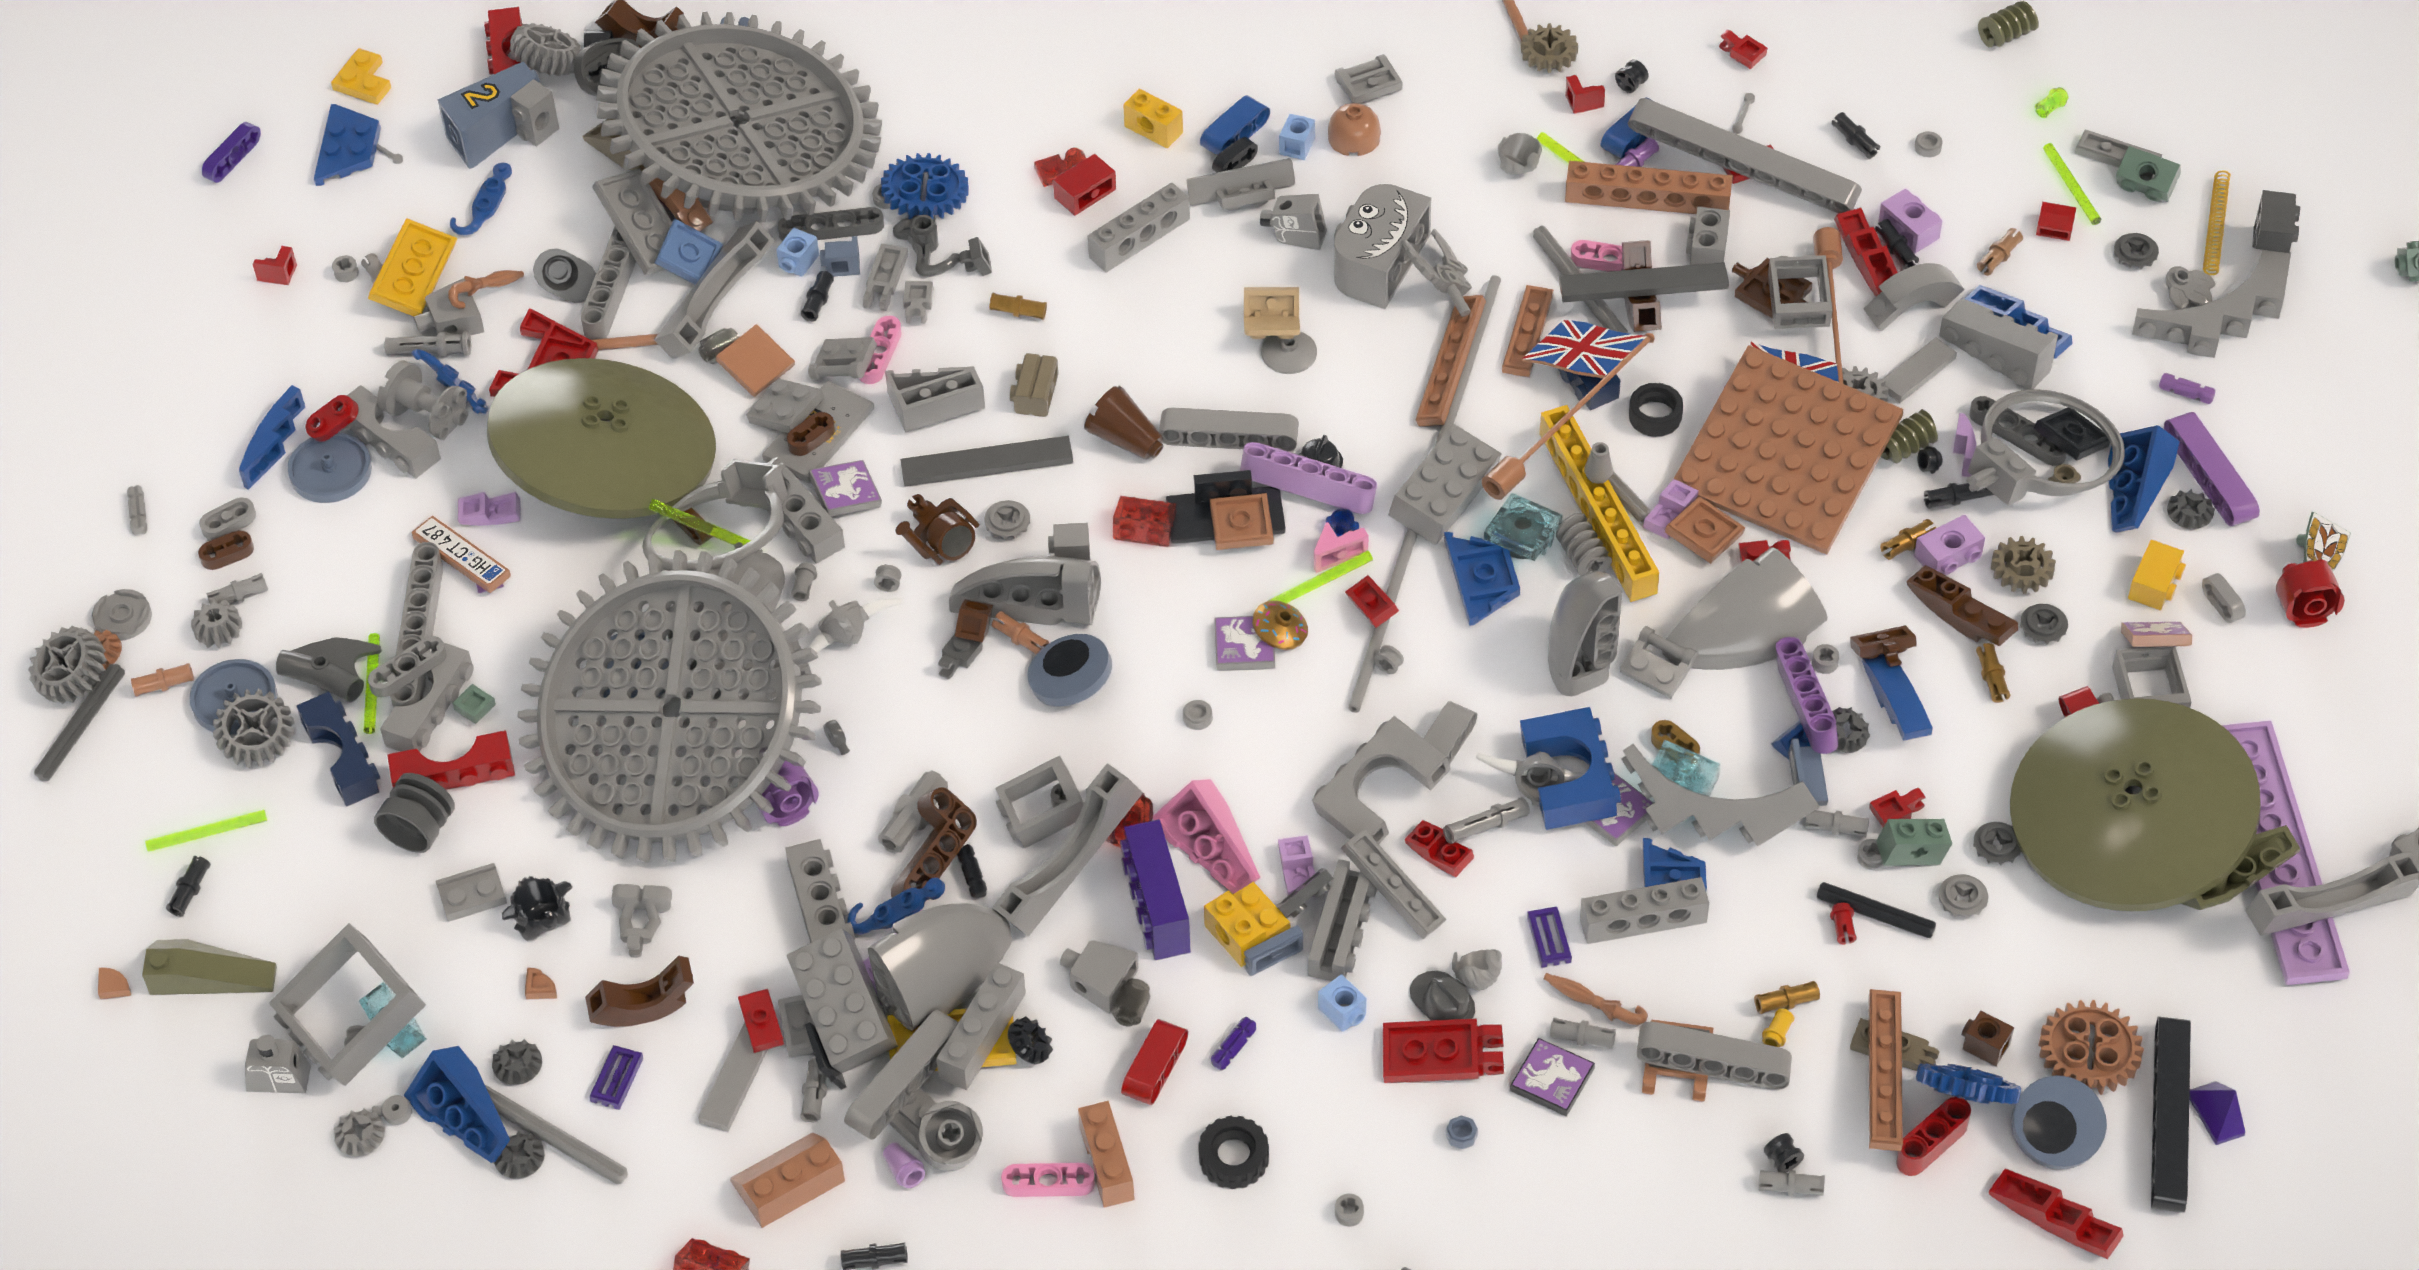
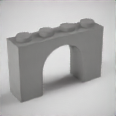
M1394 715L1388 722L1385 721L1378 727L1376 734L1368 743L1365 742L1359 746L1355 756L1347 764H1343L1337 769L1334 778L1327 785H1322L1316 791L1312 799L1313 805L1321 817L1347 838L1351 839L1361 830L1365 829L1380 844L1389 834L1385 821L1358 799L1359 789L1365 778L1378 769L1394 767L1406 771L1431 791L1451 770L1447 756Z

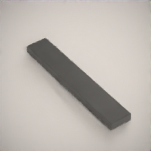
M1725 262L1561 275L1559 276V287L1562 302L1565 303L1729 289V279Z
M1068 435L902 458L900 461L904 487L1072 464L1073 454Z

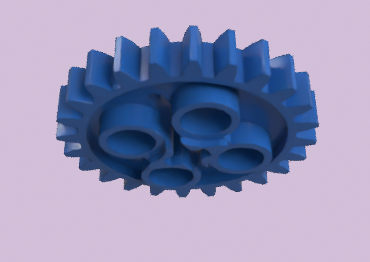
M917 153L916 158L906 155V161L896 159V165L889 164V170H884L883 177L881 178V196L884 197V203H890V210L898 209V215L908 213V219L913 218L914 215H928L932 219H934V215H938L941 219H944L945 212L953 215L954 208L960 210L961 203H966V196L969 195L968 177H965V170H959L958 163L951 165V158L942 161L940 154L936 158H931L930 153H927L926 157H921ZM928 172L926 199L921 201L924 173Z
M1920 1063L1916 1074L1918 1082L1929 1085V1087L1934 1088V1091L1958 1098L1964 1097L1965 1100L1989 1104L1990 1102L2017 1104L2019 1103L2022 1089L2020 1086L2015 1085V1083L2003 1080L2002 1076L1979 1069L1973 1070L1972 1067L1957 1064H1948L1946 1066Z

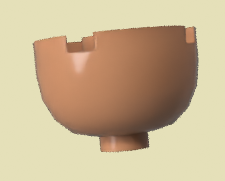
M1350 103L1339 107L1332 114L1328 124V141L1335 151L1349 156V152H1358V156H1362L1372 152L1380 143L1381 127L1379 118L1370 107L1364 104Z

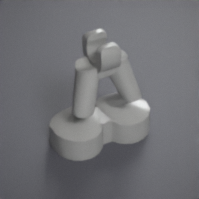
M616 884L613 886L611 899L613 906L622 910L619 918L620 939L627 943V949H629L631 957H641L643 944L651 942L661 924L658 912H667L671 907L672 890L665 886L644 885L642 889L639 885ZM641 909L647 912L649 921L643 929L633 928L631 919L634 910Z

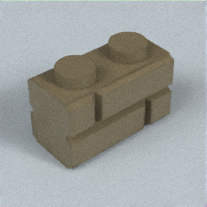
M1026 353L1023 363L1017 364L1015 379L1018 381L1017 385H1011L1009 396L1010 401L1014 402V411L1017 414L1030 415L1031 413L1033 416H1048L1059 374L1058 359L1055 356L1043 355L1040 357L1039 354Z

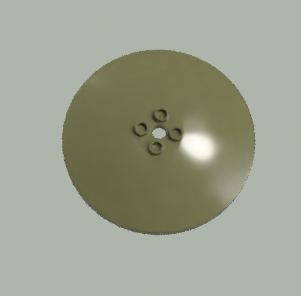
M564 359L541 364L520 373L499 390L491 404L487 421V440L492 456L505 475L517 486L551 506L572 513L598 518H638L669 510L687 494L706 483L712 471L716 453V438L710 420L704 410L688 393L671 381L651 371L634 365L604 359Z
M2135 698L2103 702L2063 718L2045 731L2029 748L2015 773L2010 795V815L2013 832L2023 856L2033 870L2044 881L2068 897L2098 908L2133 912L2163 909L2184 903L2211 890L2229 876L2244 859L2256 836L2261 811L2260 786L2257 773L2247 752L2238 740L2225 727L2203 713L2184 705L2156 699ZM2130 786H2138L2142 789L2137 794L2125 792Z

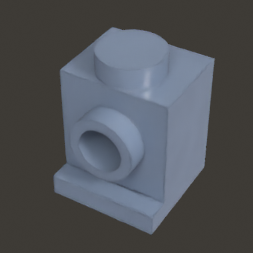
M852 236V241L824 242L825 250H820L821 266H826L827 272L831 273L833 277L860 275V254L857 236Z

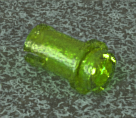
M2062 87L2052 88L2048 96L2035 104V112L2041 118H2047L2058 107H2064L2069 99L2068 93Z

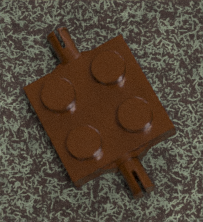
M1767 257L1759 266L1753 269H1748L1739 262H1736L1732 268V273L1744 278V281L1735 289L1734 297L1773 319L1768 280L1770 259ZM1805 278L1778 279L1781 304L1809 303L1804 298L1812 291V282Z

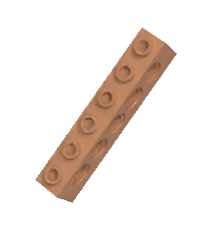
M1569 161L1565 202L1697 214V207L1729 210L1733 175Z

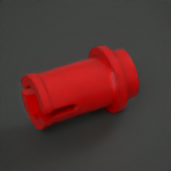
M1848 903L1835 904L1830 912V918L1834 920L1837 942L1843 945L1846 944L1845 932L1848 934L1849 944L1857 940L1852 919L1854 910Z

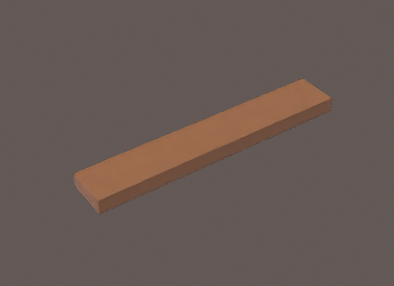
M1483 295L1462 296L1471 310L1470 314L1465 317L1460 315L1455 306L1453 308L1415 419L1418 426L1445 424L1486 303Z
M1870 989L1868 995L1869 1149L1901 1151L1903 1146L1901 992Z

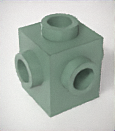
M2419 241L2406 242L2407 247L2397 248V255L2394 259L2395 268L2399 272V276L2409 277V281H2419Z

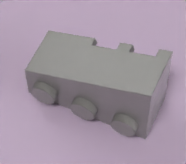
M974 366L938 368V372L922 373L921 369H912V373L894 374V370L885 371L887 393L905 433L985 408L983 385Z

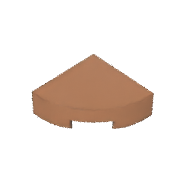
M99 968L98 995L100 999L131 996L130 986L123 974L115 969Z
M527 968L526 1000L557 999L555 983L542 973L541 970Z

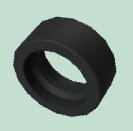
M1648 383L1638 387L1632 393L1629 401V421L1634 429L1640 433L1651 437H1662L1673 433L1682 421L1683 399L1679 392L1670 385ZM1649 402H1659L1666 404L1673 412L1664 417H1651L1641 412L1639 408Z

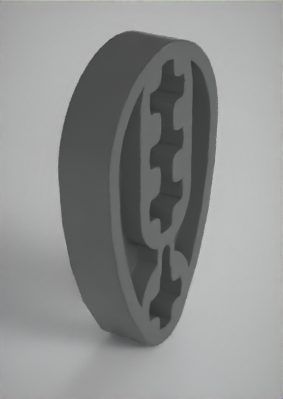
M613 38L595 42L583 48L578 53L574 62V75L580 88L586 93L596 96L598 85L606 86L600 84L602 69L598 75L591 76L590 81L587 80L589 72L598 70L600 65H605L611 53L620 56L621 45L624 40L639 47L636 41L627 38Z

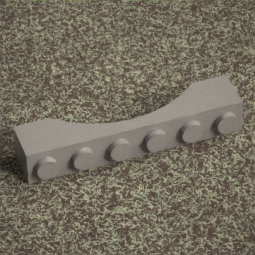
M758 221L737 229L655 337L656 343L672 359L693 351L705 335L707 323L720 301L735 283L762 259L774 243L773 237Z
M1107 763L1088 786L1080 815L1061 846L1036 870L1024 878L1011 883L992 908L1029 937L1143 792L1128 777Z
M2408 851L2386 857L2355 874L2330 883L2312 887H2293L2283 884L2260 890L2245 911L2259 935L2263 936L2411 896L2419 887V862L2413 852Z

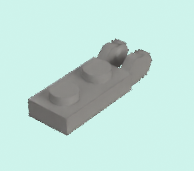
M881 243L866 282L867 288L863 296L864 308H871L875 292L882 293L879 300L880 310L887 311L891 302V295H894L908 258V248Z

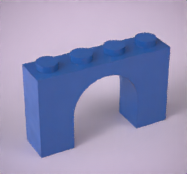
M1590 707L1520 720L1521 740L1526 758L1539 752H1545L1550 757H1577L1589 765L1586 773L1576 780L1538 788L1539 806L1546 830L1617 816L1616 804L1621 803L1618 785H1612L1611 781L1615 780L1613 766L1611 762L1606 763L1605 758L1608 757L1607 745L1605 740H1599V735H1602L1599 718H1593Z

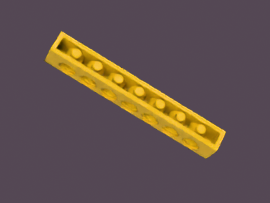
M1568 405L1541 412L1539 433L1541 438L1570 411ZM1572 416L1544 444L1582 514H1585L1587 522H1590L1592 525V530L1597 533V538L1602 541V547L1607 549L1608 556L1612 558L1611 567L1630 602L1658 593L1660 572L1610 481L1607 480L1604 483L1598 484L1591 482L1587 478L1584 467L1591 447L1574 416Z

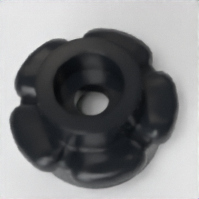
M1927 446L1925 449L1920 450L1917 455L1919 469L1922 472H1930L1931 474L1938 471L1943 463L1940 451L1932 446Z

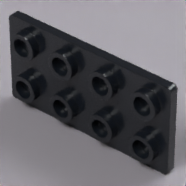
M1251 470L1193 475L1194 493L1166 496L1172 544L1215 540L1210 511V499L1267 493L1273 535L1286 532L1280 489L1271 486L1252 488Z

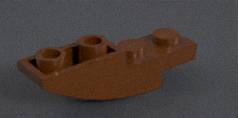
M1927 565L1906 581L1911 591L1932 612L1976 643L1984 638L2000 647L2018 631V621L1972 598L1971 588Z

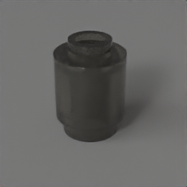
M731 327L728 329L722 328L700 340L698 351L701 358L712 365L718 363L715 360L716 355L739 338L738 333Z
M1131 978L1121 986L1111 1011L1113 1017L1120 1025L1130 1027L1140 1024L1151 997L1149 993L1150 987L1147 983Z

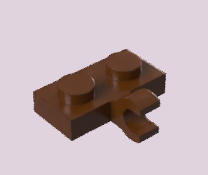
M1906 625L1850 637L1851 648L1860 658L1873 659L1878 657L1879 654H1884L1889 667L1902 665V661L1897 653L1905 652L1907 648L1917 646L1916 635Z

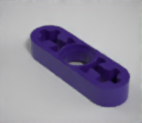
M246 121L241 123L205 160L201 171L202 176L215 183L221 182L257 145L261 137L260 128Z

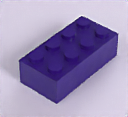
M1160 819L1124 827L1125 839L1120 840L1123 855L1121 858L1124 875H1129V892L1131 899H1136L1137 907H1135L1139 925L1143 924L1144 932L1142 934L1146 950L1152 949L1154 960L1191 953L1189 916Z

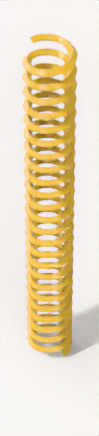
M2224 170L2215 173L2202 268L2208 275L2218 274L2220 267L2226 205L2231 174ZM2221 172H2225V173L2228 174V176L2225 175V174H2221V175H2218V174L2221 173ZM2221 176H2224V177H2226L2227 179H2224V178L2217 179V178H2218V177H2221ZM2206 269H2207L2208 271H2216V272H2215V273H2208V272L2206 271Z

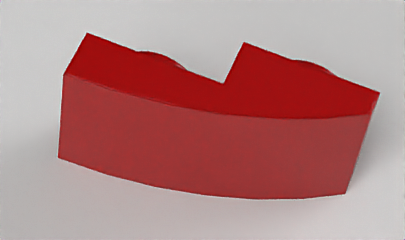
M1422 820L1404 839L1405 844L1418 855L1454 877H1457L1474 859L1472 849L1457 842L1453 844L1448 843L1444 837L1443 829L1425 820Z

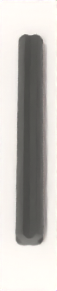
M109 665L100 678L101 682L96 683L93 691L89 693L34 771V775L39 780L49 781L123 678L125 670L120 665Z

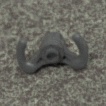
M914 215L911 219L907 217L895 224L893 235L897 239L908 240L912 245L913 250L917 254L916 272L920 276L926 277L935 276L953 268L960 261L958 253H953L948 259L939 264L929 265L931 253L939 245L937 225L934 224L936 218L934 216V219H932L928 215Z

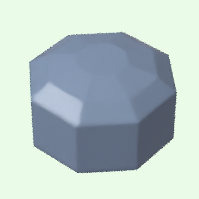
M1462 1115L1450 1119L1446 1128V1137L1450 1145L1460 1149L1473 1146L1478 1136V1128L1474 1120Z

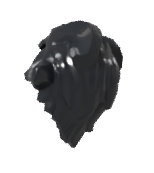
M524 877L522 881H518V886H516L515 891L510 896L511 905L502 912V920L514 919L517 922L514 929L520 933L522 938L526 941L536 939L541 931L547 932L553 930L557 924L565 925L571 921L570 903L565 900L564 896L573 886L566 881L555 884L549 878Z

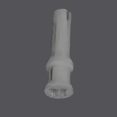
M463 331L462 334L440 332L437 333V336L385 337L384 348L386 355L410 354L414 349H421L428 353H438L441 356H447L448 353H464L465 356H469L472 343L469 331Z

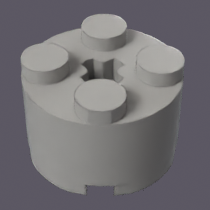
M943 1101L935 1104L923 1116L918 1128L917 1146L921 1156L935 1169L951 1171L966 1166L974 1159L980 1148L983 1137L982 1122L973 1109L960 1102ZM945 1130H949L951 1134H957L954 1142H950L948 1138H943Z

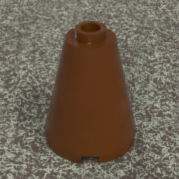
M1120 385L1110 388L1097 401L1095 406L1098 409L1095 415L1089 413L1084 423V429L1090 434L1145 460L1150 457H1157L1164 447L1162 435L1127 391Z

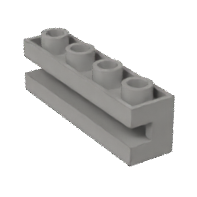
M1338 859L1333 875L1334 879L1331 881L1308 957V976L1333 981L1341 974L1346 978L1347 972L1353 973L1356 962V955L1353 952L1355 947L1360 948L1364 930L1360 928L1362 922L1367 923L1371 911V904H1368L1369 898H1375L1377 893L1375 886L1361 871L1350 870V861Z

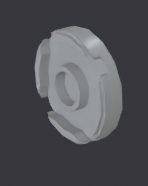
M119 589L114 591L115 594L110 596L106 594L101 597L95 604L92 612V619L97 631L102 633L107 629L111 633L116 634L120 641L136 637L150 624L152 617L151 607L142 593L133 589Z

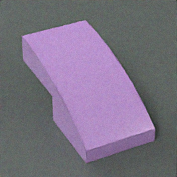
M1959 413L1953 453L1964 454L1961 476L1970 477L1971 474L1968 472L1976 448V438L1966 414Z
M1673 479L1660 494L1658 504L1644 519L1643 528L1669 539L1670 536L1665 533L1666 526L1696 499L1699 490Z
M485 492L458 499V522L460 524L482 526L520 521V497L516 492L489 498Z
M1308 835L1278 839L1287 895L1291 894L1315 874Z

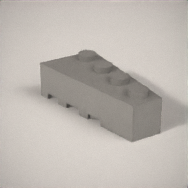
M1963 298L1942 317L1939 336L1948 343L1957 346L1971 357L1977 358L1993 370L2002 373L2016 384L2022 385L2028 390L2034 389L2051 372L2058 334L2049 332L2047 335L2038 332V327L2029 323L2026 326L2014 323V318L2008 315L1998 317L1994 315L1992 309Z

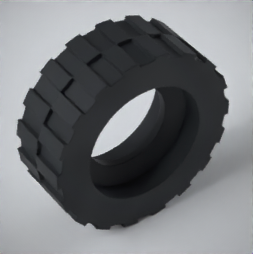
M1232 1115L1222 1119L1218 1118L1214 1123L1209 1124L1200 1136L1198 1144L1199 1164L1203 1174L1208 1177L1210 1182H1214L1222 1188H1246L1248 1185L1256 1183L1258 1178L1265 1174V1168H1268L1269 1164L1268 1137L1264 1134L1263 1128L1255 1124V1121L1252 1119H1245L1244 1116L1232 1117ZM1227 1140H1241L1250 1150L1249 1157L1242 1164L1228 1165L1218 1156V1149L1221 1144Z

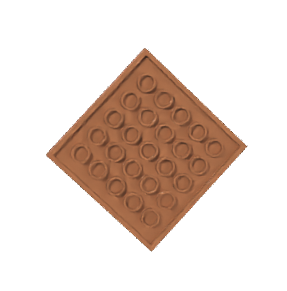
M1748 345L1674 479L1699 490L1696 499L1700 496L1716 508L1827 555L1904 414V409Z

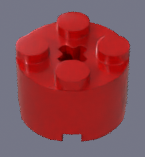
M2323 559L2286 565L2282 569V575L2276 584V593L2288 620L2294 621L2295 625L2299 627L2310 628L2328 622V616L2334 612L2337 615L2344 606L2345 598L2333 570L2328 565V562Z

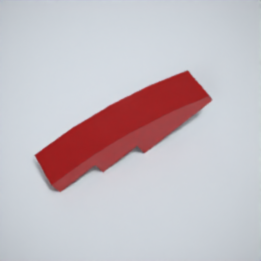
M1861 207L1836 214L1834 221L1843 241L1867 285L1877 297L1882 292L1879 286L1898 273L1887 246H1882L1874 226L1869 227Z
M2005 1168L1989 1190L1990 1196L2025 1219L2057 1237L2107 1260L2124 1237L2121 1227L2093 1217L2091 1208L2063 1198L2061 1189Z

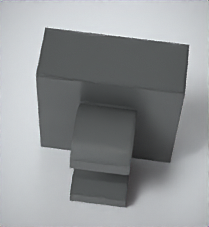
M979 237L968 240L970 250L959 253L960 263H965L966 272H973L978 269L982 276L992 273L989 252Z

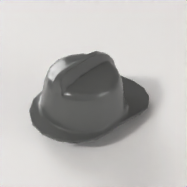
M557 248L542 252L535 260L533 266L534 278L539 286L573 303L586 300L596 275L593 267L586 261Z
M1427 971L1418 975L1412 981L1410 997L1430 1021L1473 1019L1475 1014L1474 1000L1465 985L1448 973Z

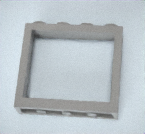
M350 923L269 1002L276 1011V1014L273 1016L274 1019L285 1029H291L288 1035L300 1047L303 1045L306 1047L303 1053L314 1064L320 1063L321 1066L318 1068V1071L328 1081L333 1077L344 1086L426 1006L424 1001L370 940ZM358 951L396 996L331 1059L294 1014Z

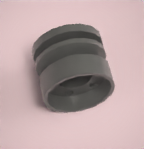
M405 773L399 777L395 787L390 791V798H387L374 816V824L378 831L396 846L407 851L424 853L431 848L439 835L440 828L446 824L447 818L455 810V802L451 795L435 781L423 775Z

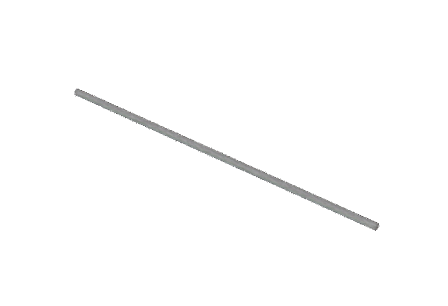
M1497 275L1490 277L1484 296L1486 303L1445 424L1441 426L1435 446L1455 422L1501 282V278ZM1407 528L1386 592L1387 596L1394 603L1396 602L1418 535L1409 528ZM1390 618L1377 628H1374L1348 707L1351 712L1358 713L1361 709L1375 666L1374 657L1380 651Z

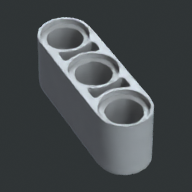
M1448 701L1424 736V739L1447 756L1450 765L1472 732L1478 714L1459 704Z

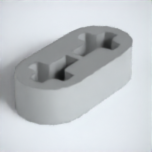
M2220 573L2203 578L2202 589L2205 596L2226 622L2232 623L2245 617L2246 609L2242 599Z

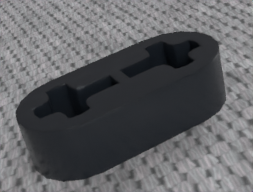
M1247 137L1240 138L1216 156L1212 163L1213 171L1218 173L1244 167L1256 156L1258 145Z

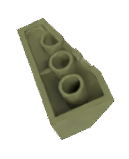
M2287 825L2256 834L2244 859L2229 876L2211 890L2182 904L2197 910H2203L2229 902L2298 854L2300 847Z
M189 939L156 940L146 949L142 976L150 995L274 992L277 965L275 962Z

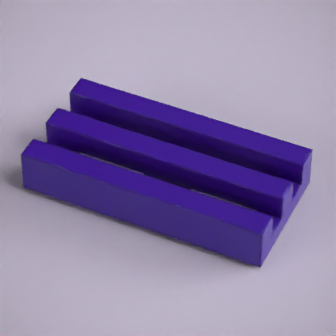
M1558 907L1527 911V920L1541 968L1547 967L1549 963L1557 966L1560 964V961H1565V964L1572 963V955ZM1549 915L1552 916L1562 953H1557L1547 919ZM1537 917L1540 918L1550 955H1546L1536 921Z
M613 1045L589 1096L590 1102L597 1104L599 1101L602 1102L603 1106L608 1107L610 1104L613 1105L614 1109L620 1110L644 1059L643 1053ZM619 1055H623L606 1094H602ZM633 1058L632 1061H631V1063H630V1065H629V1067H628V1069H627V1072H626V1074H625V1076H624V1078H623V1080H622V1082H621V1084H620V1087H619V1089H618V1091H617V1093H616V1095H615V1097H614V1093H615V1091H616V1089H617V1087H618V1085H619V1083H620V1080H621V1078H622V1076H623V1074H624V1072H625V1070H626V1067H627V1065H628L630 1059Z

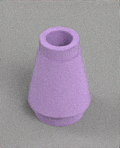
M891 1143L884 1149L883 1156L886 1158L899 1185L913 1188L924 1179L925 1170L923 1163L898 1143Z

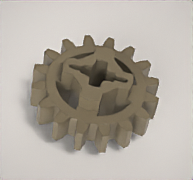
M1551 23L1547 24V28H1543L1540 24L1537 25L1536 31L1530 28L1528 29V35H1523L1522 60L1528 61L1529 67L1536 65L1539 72L1543 68H1546L1548 73H1551L1553 68L1561 72L1563 65L1569 68L1571 67V61H1576L1578 54L1576 35L1570 36V29L1562 31V25L1552 28Z
M2020 536L2019 541L2016 542L2013 538L2009 537L2007 545L2000 542L1998 550L1993 551L1990 567L1994 571L1993 578L2002 579L2000 585L2002 587L2008 584L2011 585V592L2021 588L2023 594H2026L2028 588H2031L2036 593L2039 590V585L2046 588L2049 580L2053 579L2056 560L2052 559L2053 551H2044L2046 544L2043 542L2036 545L2035 538L2033 537L2029 542L2025 541L2023 536Z

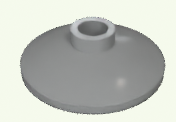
M1300 332V335H1294L1292 339H1280L1278 336H1269L1262 345L1261 355L1264 363L1273 371L1282 374H1296L1307 370L1313 365L1317 357V347L1314 340L1303 332Z

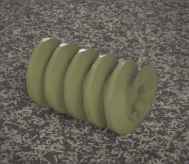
M2017 1L2005 9H2000L1996 13L1981 18L1978 23V32L1981 40L1988 48H1992L1994 45L2001 47L2004 42L2009 43L2013 38L2018 39L2022 34H2028L2030 30H2037L2039 21L2031 5L2025 1Z
M1921 409L1918 413L1903 419L1897 425L1881 457L1884 460L1890 459L1893 463L1898 464L1902 461V458L1907 459L1911 456V453L1916 454L1920 451V448L1925 449L1929 446V443L1934 444L1937 442L1938 434L1931 415L1924 409Z

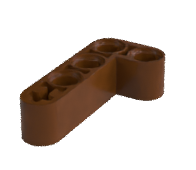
M936 788L919 798L917 802L918 812L934 829L892 885V898L909 888L922 889L930 879L940 878L977 826L976 815L947 788ZM934 799L937 801L939 809L934 805ZM956 819L960 823V828L956 825ZM940 841L943 843L945 851L940 847ZM923 863L927 865L928 873L925 871Z

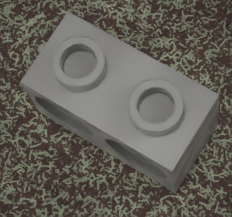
M1697 207L1696 218L1691 217L1689 234H1693V238L1688 237L1686 254H1691L1690 265L1724 262L1730 210Z

